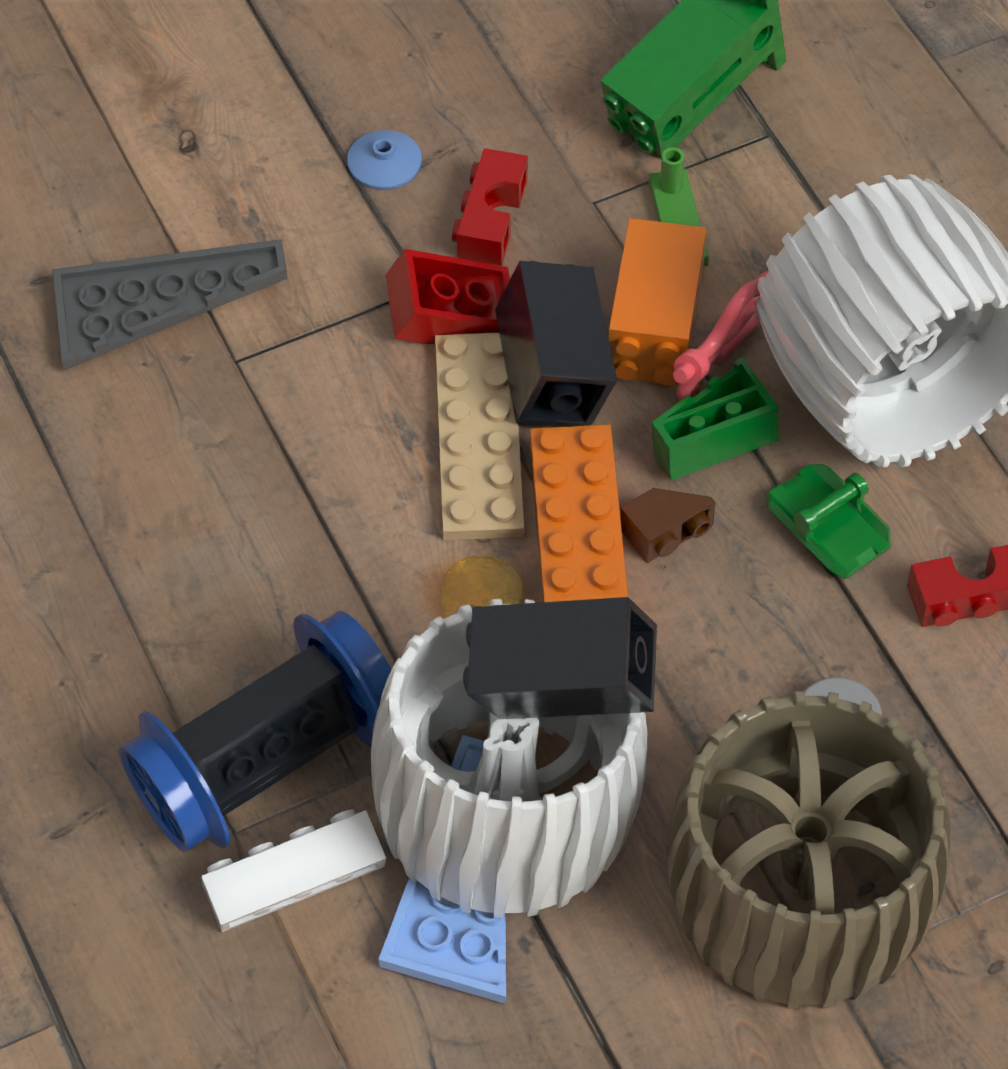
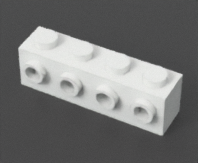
M354 809L346 810L330 818V825L317 830L314 829V826H307L289 835L290 841L275 847L273 842H267L249 850L248 854L250 857L233 863L231 858L210 865L207 868L208 873L201 876L202 885L221 933L385 867L386 856L367 811L356 814Z

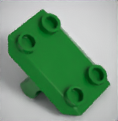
M810 464L797 472L796 476L784 484H779L770 490L766 497L767 506L772 513L832 574L839 575L843 579L849 578L891 548L890 527L865 502L864 497L868 493L869 488L865 479L856 472L848 476L844 482L830 467L824 464Z

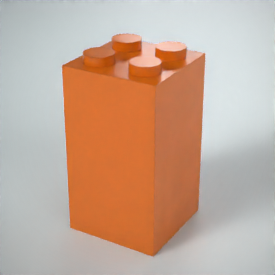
M629 218L609 327V344L617 378L626 381L655 382L665 386L679 385L673 377L675 371L674 363L682 353L691 349L703 277L706 227Z

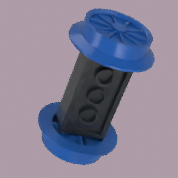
M337 611L321 622L307 614L298 615L294 619L293 626L300 649L299 654L173 733L150 712L144 711L139 715L140 735L119 748V757L126 775L144 807L164 835L180 851L186 852L205 839L220 848L227 847L230 844V834L223 816L352 733L371 747L376 714L386 681L392 669L370 635L349 614Z

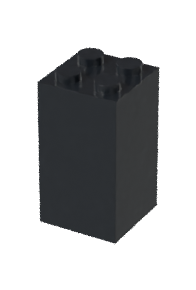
M519 261L495 308L516 423L568 427L592 425L617 382L594 268L573 264L563 265L537 261Z
M629 597L472 607V621L468 623L466 628V641L470 648L469 666L465 667L463 673L464 688L469 697L497 718L517 719L654 712L657 624Z

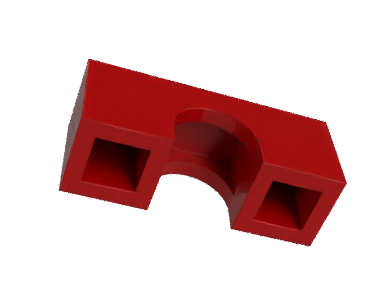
M484 148L480 162H473L470 173V184H472L470 191H464L461 201V213H463L461 220H455L452 229V242H457V258L496 265L503 264L511 238L510 213L497 211L494 208L500 206L520 208L528 181V156Z
M1008 545L990 549L985 569L988 577L981 580H972L962 576L956 570L951 556L911 564L907 588L921 627L930 625L946 626L959 619L974 616L985 618L998 611L1008 610Z

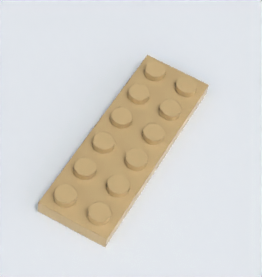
M500 334L435 335L443 541L524 537L519 427L515 420Z

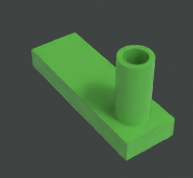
M676 147L667 148L662 153L661 172L649 173V187L658 222L701 227L687 170L684 169V152ZM705 244L703 266H708L709 256Z

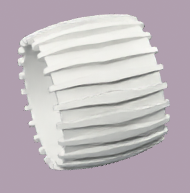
M906 174L903 179L896 180L891 175L881 176L880 183L871 186L862 181L854 185L855 192L841 199L836 194L828 198L831 205L816 216L808 212L803 217L806 224L794 236L786 233L782 238L783 249L777 256H769L766 262L769 271L766 277L759 278L757 286L760 297L756 299V308L765 337L776 362L797 397L818 423L850 453L864 463L872 461L878 467L883 468L888 467L890 462H896L900 467H908L911 465V459L922 457L925 461L933 460L936 456L935 451L948 445L952 450H956L961 447L959 439L974 430L979 435L986 431L983 423L997 412L1001 416L1008 412L1006 404L1008 402V252L981 219L961 201L933 180L926 178L922 181L913 174Z
M491 599L490 605L487 606L509 604H502L501 599ZM525 599L524 604H525V603H535V601H534V600ZM467 604L459 607L457 614L442 619L440 616L430 622L428 629L420 636L414 635L408 641L401 658L396 660L388 676L374 722L371 745V774L375 808L393 857L395 859L399 858L406 875L413 882L419 881L429 889L431 897L438 901L444 898L460 905V910L471 913L472 909L494 913V918H504L505 913L526 912L527 917L535 916L540 909L553 905L561 908L568 904L572 896L581 891L586 893L594 886L602 871H607L619 854L635 819L644 788L647 758L645 712L517 719L497 718L469 697L464 688L463 673L465 667L469 666L470 648L466 641V628L468 623L472 621V609ZM486 720L488 724V738L483 743L482 756L476 771L464 772L456 770L445 764L431 750L429 741L435 742L440 739L443 732L455 727L461 730L467 728L468 723ZM539 726L544 728V733L553 735L555 732L570 741L568 749L557 760L546 767L536 769L535 754ZM589 759L590 765L595 770H599L597 776L588 783L584 784L581 782L574 785L573 791L555 797L554 793L545 794L543 800L539 795L567 781Z

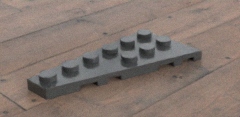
M282 239L52 269L63 370L72 368L287 279Z

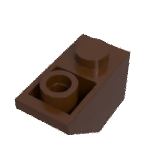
M652 488L620 507L621 530L644 560L649 563L659 556L665 557L670 555L677 549L679 544L691 537L697 538L704 535L714 524L716 502L709 496Z

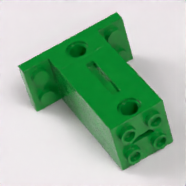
M682 0L600 80L604 95L603 102L607 107L608 121L611 126L619 133L627 132L644 152L648 154L653 152L662 159V153L665 149L677 147L760 64L767 63L777 71L786 62L778 0Z

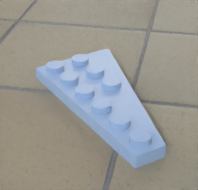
M462 735L451 767L464 772L476 771L482 756L484 741ZM409 878L379 956V967L506 1004L505 914L504 918H494V913L474 909L471 910V913L463 912L458 904L444 898L438 901L431 897L428 888L419 881L413 882Z

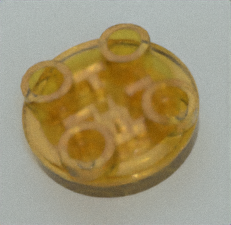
M488 555L470 556L456 562L447 570L440 586L441 606L447 617L457 614L459 607L467 604L472 609V607L490 605L491 599H501L502 604H522L523 586L517 571L504 560Z

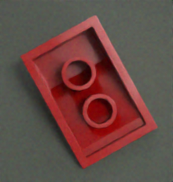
M404 249L386 273L395 339L435 344V335L499 333L495 308L510 280L507 266Z

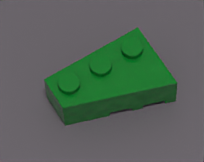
M742 356L734 362V369L721 378L713 377L707 382V388L693 398L688 395L652 421L653 455L670 481L779 441V407Z

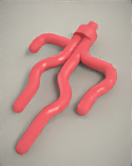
M768 271L763 272L754 281L745 283L735 293L725 307L714 329L697 349H688L675 360L673 377L679 383L676 389V397L679 401L688 395L691 398L695 397L700 390L698 382L709 373L710 364L718 365L723 362L759 326L758 318L753 315L757 311L756 299L760 297L757 286L759 278L766 277Z

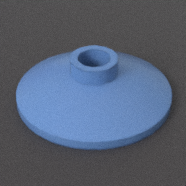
M377 130L361 136L353 143L348 152L347 163L351 175L360 184L377 190H391L406 185L416 177L421 168L422 156L419 146L408 135L394 130Z

